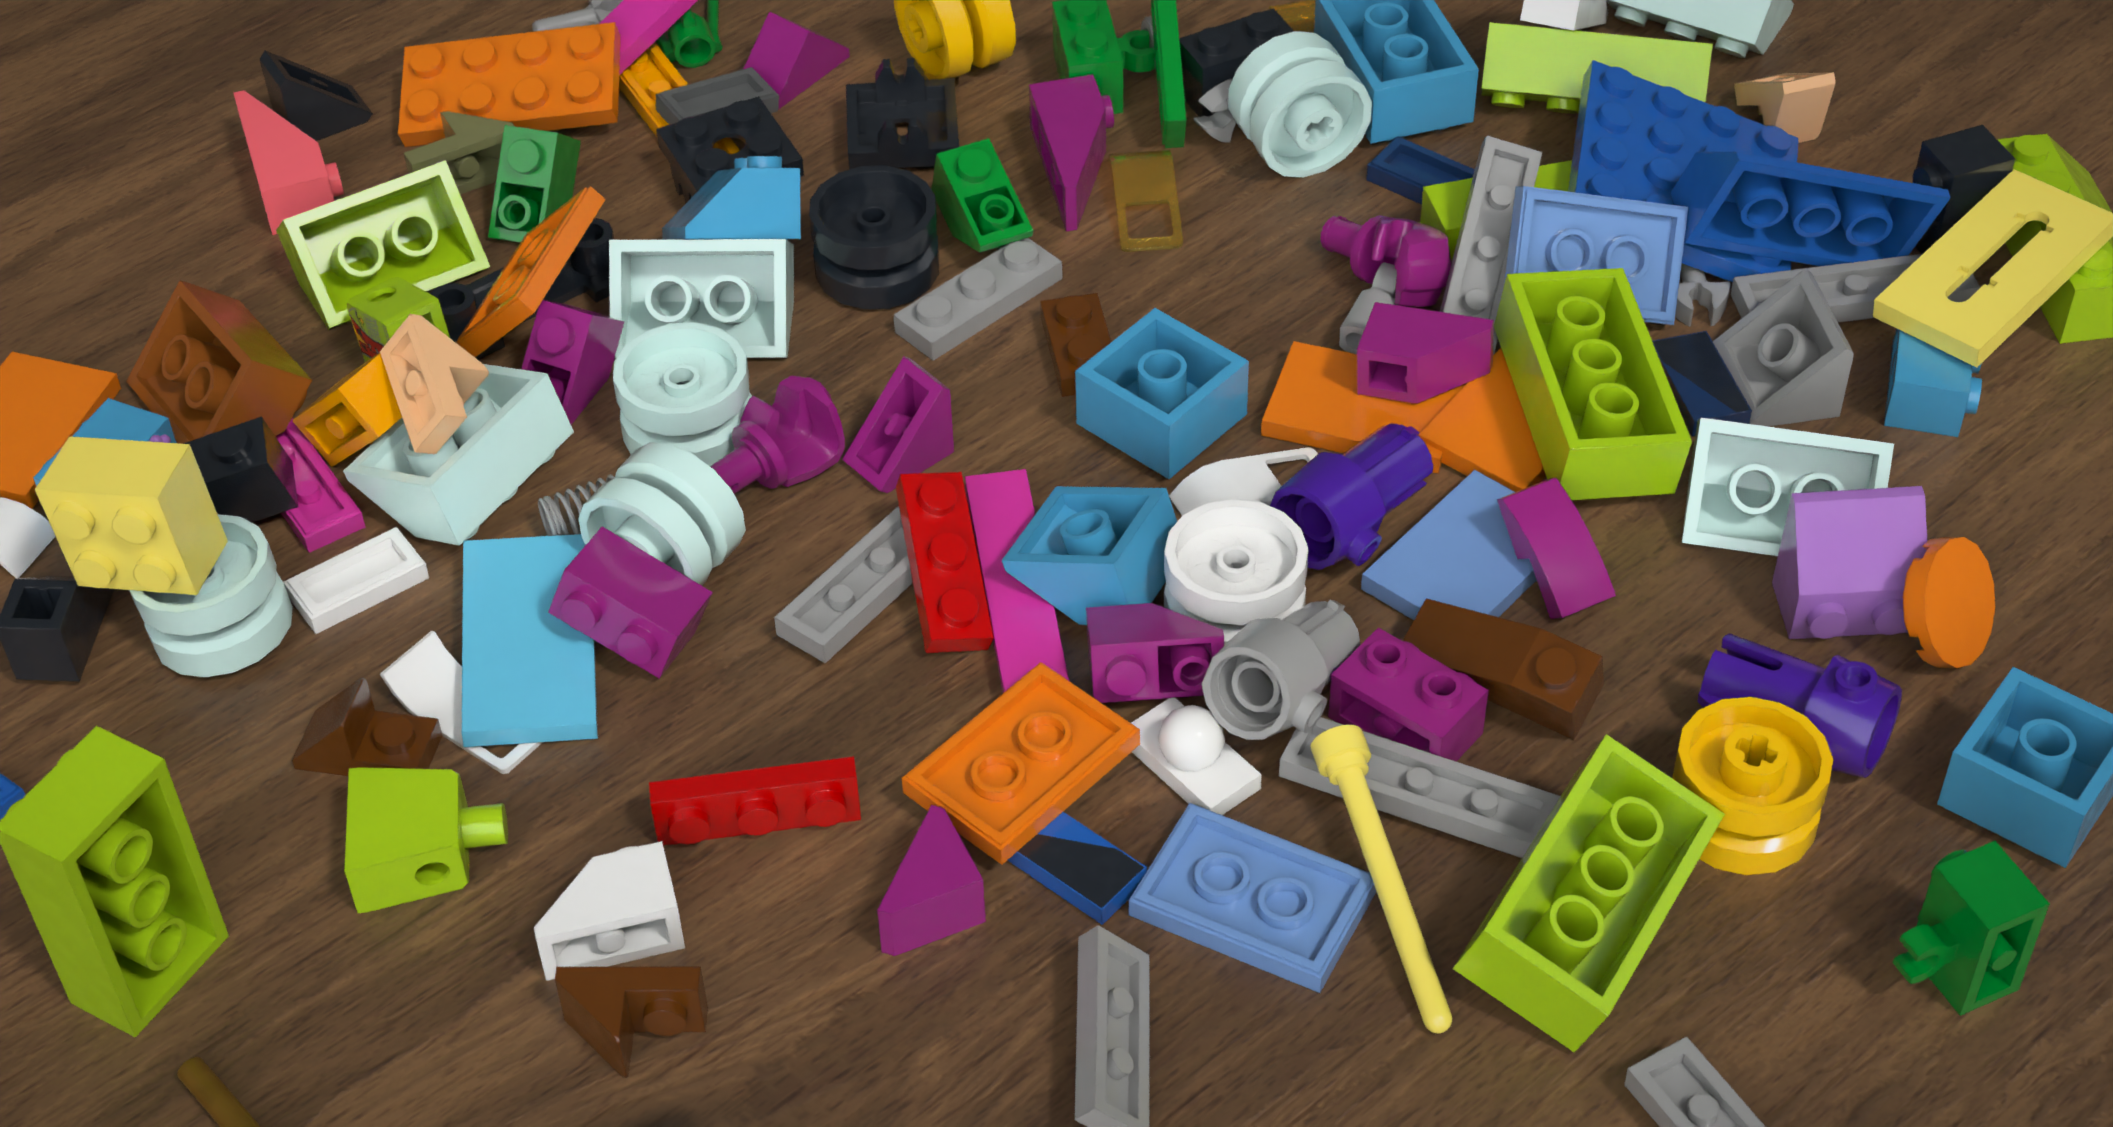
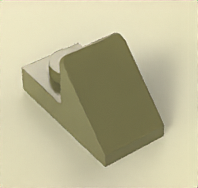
M445 111L440 113L445 138L404 152L408 174L446 160L461 195L496 182L504 126L514 125L512 122Z

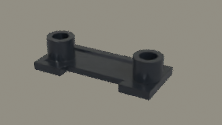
M599 218L593 219L543 300L564 303L585 292L595 302L610 296L609 240H614L613 229L608 222ZM504 267L467 285L449 283L437 287L430 293L439 300L449 336L454 342L458 340ZM537 308V310L535 311V313H533L530 317H528V318H527L526 320H524L523 322H525V321H527V320H529V319L535 317L536 314H537L538 308ZM503 337L475 358L480 360L504 348Z

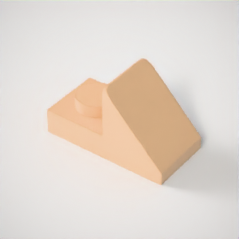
M1834 72L1784 73L1736 83L1734 87L1737 106H1758L1759 114L1763 115L1764 125L1779 127L1788 134L1798 137V143L1814 140L1820 135L1836 82Z
M410 314L381 349L380 354L414 452L437 454L467 418L464 403L485 380L489 371L484 364L423 316Z

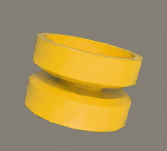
M894 0V9L899 29L907 49L924 70V75L929 80L955 79L968 73L971 65L982 69L1001 62L1013 54L1016 44V32L1010 0Z
M1755 697L1721 699L1698 710L1682 728L1672 779L1725 814L1699 860L1715 869L1742 875L1775 873L1798 862L1814 843L1821 808L1824 804L1830 782L1833 757L1825 736L1806 716L1779 702Z

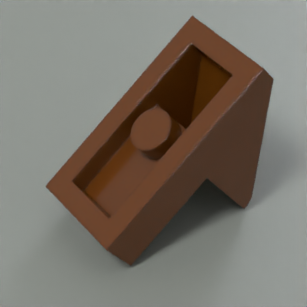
M360 678L315 710L292 762L297 770L348 776L349 768L358 767L429 769L441 741L442 731L437 718L375 710L367 680Z
M701 966L556 967L554 979L564 1020L624 1078H628L634 1032H651L661 1036H672L681 1032H706L708 1005Z

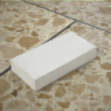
M395 527L283 581L290 601L314 633L317 634L429 579V574L424 560L399 529Z

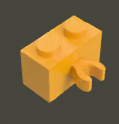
M380 352L343 377L292 420L331 467L366 445H371L402 418Z

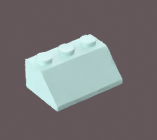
M1606 0L1616 9L1614 16L1624 22L1645 27L1646 21L1649 19L1665 24L1664 32L1668 35L1689 42H1695L1697 35L1717 40L1714 48L1741 58H1745L1748 50L1763 55L1790 16L1794 6L1791 0Z
M609 240L610 317L625 321L615 358L618 357L628 342L644 331L668 323L697 322L719 327L738 340L747 358H788L794 306V244L788 240Z
M484 364L489 374L464 403L467 418L437 454L414 452L403 418H401L343 470L347 480L415 537L460 546L463 541L474 536L479 530L480 525L503 502L512 498L516 494L518 487L540 465L549 461L554 456L555 450L574 432L547 373Z
M1699 418L1688 481L1682 543L1778 556L1792 493L1888 488L1894 444Z

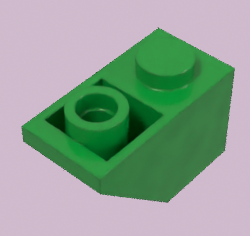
M504 126L488 233L489 238L521 243L529 231L572 198L581 144L580 140L556 132Z
M989 138L936 154L931 190L935 194L936 202L953 237L980 253L1033 236L1034 230Z

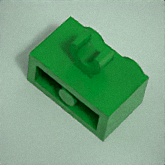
M1106 0L1052 1L1053 54L1059 78L1066 79L1093 74L1101 96H1110L1114 114L1123 113V69L1132 72H1148L1154 69L1155 54L1154 48H1150L1149 31L1134 30L1124 34L1121 38H1117Z
M1992 841L1969 852L1966 850H1956L1943 857L1933 868L1925 900L1918 915L1917 926L1900 936L1899 941L1908 952L1894 957L1892 963L1909 984H1915L1929 978L1960 1016L2020 989L2050 903L1996 841Z

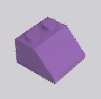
M1922 486L1791 494L1772 580L1789 639H1827L1840 636L1908 633L1904 623L1903 591L1906 574L1913 559L1923 558L1927 551L1922 547L1927 542L1926 504Z

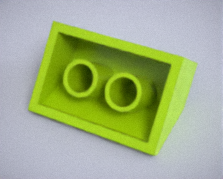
M446 160L284 219L276 229L299 285L328 330L351 321L346 307L350 298L391 278L400 277L428 292L439 286L455 282L490 268V264Z

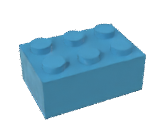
M1316 0L1314 33L1331 43L1342 57L1346 67L1351 69L1363 83L1372 101L1371 121L1365 132L1370 144L1394 140L1397 136L1404 137L1474 122L1479 69L1434 0Z

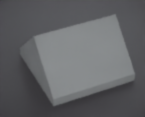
M1805 268L1713 341L1752 410L1750 418L1752 425L1769 427L1840 417L1854 353L1813 274Z

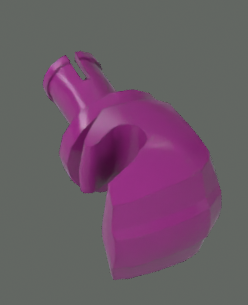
M1379 215L1370 218L1363 225L1349 221L1342 216H1333L1326 221L1322 228L1320 239L1322 247L1329 252H1336L1349 257L1353 274L1359 280L1373 284L1377 270L1383 262L1395 265L1397 275L1394 304L1433 306L1436 304L1442 289L1447 285L1452 264L1448 236L1432 226L1409 219Z
M791 375L779 383L772 406L752 396L745 407L740 424L734 427L731 433L735 450L710 467L732 489L734 495L755 480L769 489H774L780 485L792 486L824 472L840 460L845 449L842 423L837 409L832 402L831 395L819 381L810 377L804 378Z

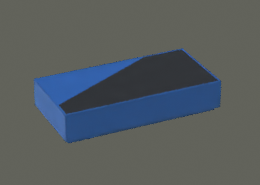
M1065 812L1057 816L1007 860L1102 925L1131 898L1147 872L1146 866Z

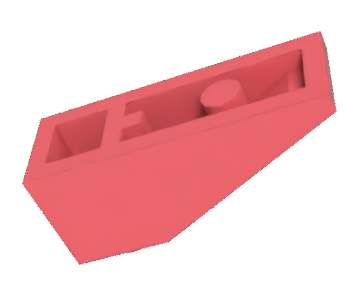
M245 90L233 93L272 235L277 234L276 229L284 219L334 201V197L344 195L336 162L324 163L317 141Z

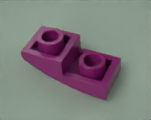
M1557 478L1547 479L1497 499L1517 559H1530L1550 619L1566 617L1616 596L1608 572L1590 532Z

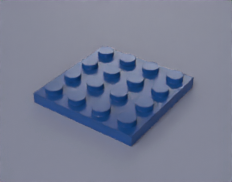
M1592 60L1583 76L1568 192L1673 205L1670 193L1696 152H1741L1797 162L1798 137L1788 134L1779 127L1763 125L1737 115L1726 107L1713 106L1684 95L1676 88L1663 87L1634 76L1623 68L1610 67ZM1685 243L1683 247L1682 264L1733 282L1734 277L1791 270V261Z

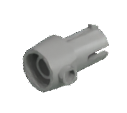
M1335 600L1311 602L1283 620L1264 618L1250 621L1212 657L1201 684L1206 705L1214 719L1229 733L1246 740H1263L1293 726L1304 733L1309 732L1325 709L1327 698L1320 694L1323 688L1331 682V674L1361 645L1358 629L1351 616L1344 611L1345 606Z

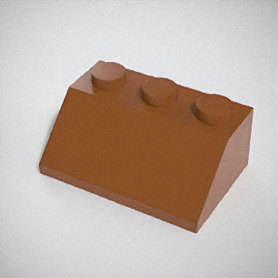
M179 280L126 382L152 413L169 418L176 442L183 444L261 416L275 436L285 432L294 413L302 407L312 379L240 300Z

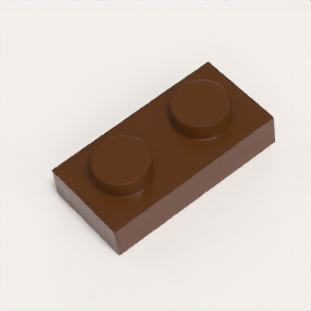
M1098 293L1040 301L1041 321L1062 397L1076 395L1075 371L1112 342Z

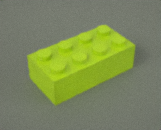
M1612 268L1507 274L1494 329L1547 479L1557 478L1571 500L1675 494L1692 440L1624 269Z
M96 726L73 749L67 751L60 758L57 765L28 794L15 802L0 820L1 847L70 1003L136 1038L229 937L164 758Z
M1606 734L1570 780L1453 969L1575 1053L1610 1015L1725 814Z

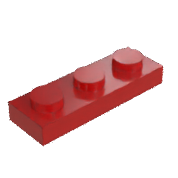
M962 472L900 474L895 488L925 652L988 650L994 636Z
M854 756L649 782L650 805L657 842L662 841L663 846L679 843L695 844L703 840L741 835H764L772 831L811 826L828 827L842 822L861 820Z

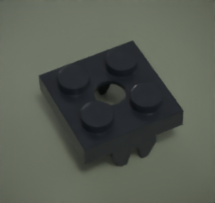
M912 57L907 58L904 74L902 75L894 73L890 59H883L875 73V83L846 84L849 170L860 166L881 165L895 168L923 166L933 168L935 167L937 153L959 147L954 78L925 80L924 70L915 58ZM896 123H909L908 133L906 135H899L895 126Z
M759 96L737 101L730 106L695 117H687L676 123L656 129L659 148L670 163L676 191L679 195L684 196L685 204L717 171L734 169L735 158L751 156L782 157V168H800V177L804 176L803 158ZM728 137L739 138L745 142V147L733 154H728L722 149L713 148L717 141Z

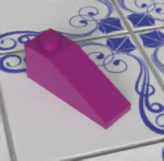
M1093 74L1029 84L1030 129L1066 232L1078 229L1106 153V129L1114 127V112L1110 96H1101Z

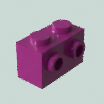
M602 526L565 568L548 613L660 679L695 634L713 592Z
M1377 628L1331 674L1328 718L1343 725H1356L1362 731L1457 762L1483 734L1488 690L1477 684L1468 675L1456 672L1422 653L1415 645L1401 641L1384 630Z

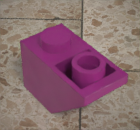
M542 300L538 307L521 370L548 374L572 425L609 379L625 321L576 306Z
M1375 302L1357 348V394L1417 404L1489 374L1493 365L1494 320Z
M1153 603L1086 607L1088 656L1093 698L1101 703L1204 696L1201 684L1212 657L1224 647L1223 629Z

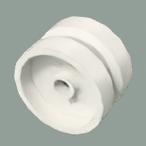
M1240 499L1205 503L1184 514L1169 531L1164 551V575L1166 578L1164 608L1223 629L1224 646L1252 620L1264 618L1285 619L1305 606L1308 546L1301 528L1284 512L1258 501Z

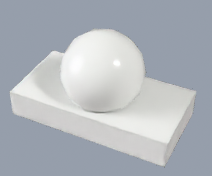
M1169 698L1131 722V724L1140 729V745L1132 753L1188 804L1192 803L1223 815L1261 789V773L1225 742L1223 727L1214 719L1209 710L1195 705L1184 706L1176 698Z

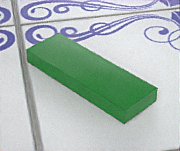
M1151 0L1150 7L1162 145H1165V148L1184 147L1187 120L1176 0Z

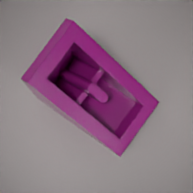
M769 11L744 69L753 68L779 95V110L850 57L849 48Z
M903 356L842 460L879 491L889 493L896 489L900 474L921 473L954 452L950 389L912 359Z
M934 805L930 806L877 910L882 953L897 956L986 922L983 878L944 808Z

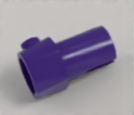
M1391 423L1382 426L1344 454L1318 453L1275 492L1270 506L1284 512L1303 532L1308 546L1307 568L1320 570L1345 558H1348L1356 566H1361L1373 555L1382 540L1377 531L1384 516L1424 488L1427 483L1423 479L1433 472L1432 457L1425 442L1418 436L1420 432L1412 426L1406 427L1400 424Z
M1730 633L1723 637L1721 648L1727 649V654L1718 650L1714 651L1706 668L1701 690L1698 694V703L1703 708L1721 699L1755 697L1782 703L1806 716L1825 736L1833 757V771L1862 778L1872 774L1887 747L1899 713L1902 698V689L1899 685L1877 675L1870 665L1857 661L1851 662L1840 655L1834 656L1827 668H1823Z

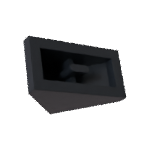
M266 50L259 59L273 111L315 141L367 123L373 114L352 85Z

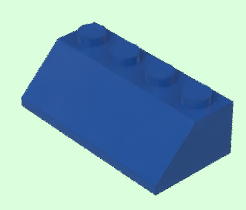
M1696 152L1670 193L1673 205L1688 207L1685 244L1816 266L1908 256L1951 198L1948 189L1741 152Z

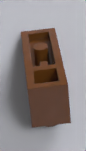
M1427 598L1403 641L1415 645L1422 653L1452 670L1471 677L1477 684L1488 690L1487 700L1572 740H1575L1604 685L1603 656L1542 628Z

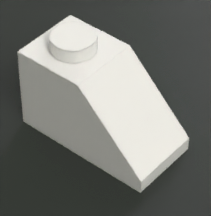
M662 841L639 847H625L616 852L592 857L536 924L534 931L546 981L555 978L556 967H608L685 949L678 906Z

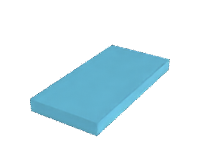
M581 534L463 541L462 739L464 747L598 739L595 640L548 613L565 568L586 545Z

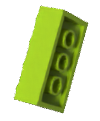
M1489 22L1481 88L1482 95L1492 96L1491 104L1495 106L1524 108L1525 100L1547 102L1546 110L1576 114L1579 113L1583 76L1592 60H1595L1610 67L1623 68L1634 76L1663 87L1676 88L1684 95L1706 102L1713 44Z
M2048 134L2022 135L2020 137L1997 139L2015 158L2013 170L2015 169L2112 212L2090 173ZM2029 221L2005 242L2011 255L2017 254L2041 230L2045 231L2046 224L2041 221ZM2113 237L2040 306L2060 344L2113 338Z

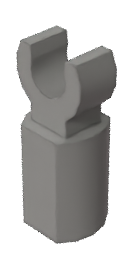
M1385 262L1380 265L1371 289L1361 291L1341 325L1339 346L1346 352L1357 354L1359 342L1375 302L1396 305L1394 304L1397 275L1395 265Z

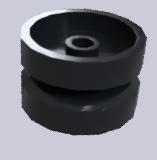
M887 165L860 166L837 173L822 183L810 199L809 219L811 238L814 242L815 277L824 293L841 304L860 309H890L912 302L930 290L939 275V244L936 197L925 180L908 170Z

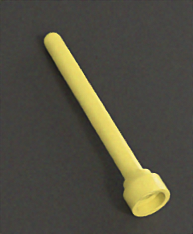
M1356 725L1333 727L1319 734L1311 743L1310 747L1317 768L1322 776L1329 778L1331 784L1339 785L1424 1025L1433 1033H1443L1450 1028L1452 1015L1365 779V775L1369 771L1367 763L1371 759L1368 744L1362 729Z

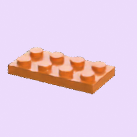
M610 22L404 47L398 135L405 147L427 145L444 139L445 134L440 113L445 111L512 122L515 127L542 131L618 123L621 35L616 23Z

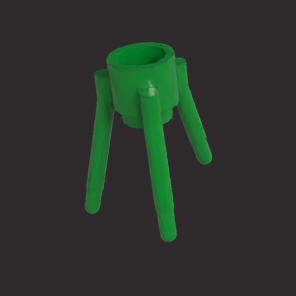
M707 0V21L692 12L690 8L668 29V38L662 34L655 41L671 63L677 60L680 65L685 67H700L708 63L715 53L722 50L723 46L719 38V0Z

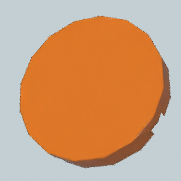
M1965 537L1929 539L1922 546L1927 550L1923 558H1914L1906 574L1903 591L1904 623L1909 637L1919 638L1923 649L1916 651L1926 663L1936 668L1969 666L1983 653L1992 632L1995 614V591L1989 563L1978 545Z

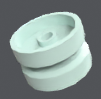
M1290 32L1273 37L1253 50L1237 68L1228 93V108L1237 125L1246 137L1253 142L1257 152L1269 168L1287 177H1308L1324 172L1341 162L1361 142L1371 121L1372 101L1365 86L1355 73L1346 67L1342 57L1331 43L1316 33Z
M697 322L668 323L644 331L628 342L614 361L613 383L616 401L620 407L623 441L630 454L649 442L669 443L693 453L707 465L711 466L735 450L731 433L734 427L740 424L745 407L752 397L749 391L747 355L735 337L719 327Z
M649 442L636 449L617 469L614 479L603 484L583 504L578 518L581 536L585 544L603 526L700 585L707 581L712 568L721 565L736 549L746 531L743 510L732 489L713 468L693 453L669 443Z
M217 514L228 542L197 595L129 590L145 622L146 631L162 664L181 675L211 677L234 673L252 665L275 649L291 626L293 606L285 585L276 571L277 564L269 543L259 526L242 517Z

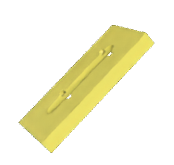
M2014 169L1874 299L1873 317L1977 368L2113 237V213ZM2029 221H2041L2046 224L2045 231L2041 230L1990 278L1988 285L1984 284L1968 300L1954 302L1947 298L2024 224Z

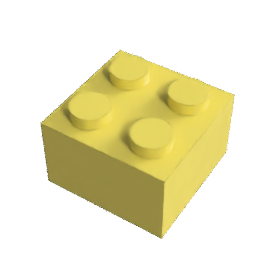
M69 436L35 488L78 586L197 595L228 542L190 444Z

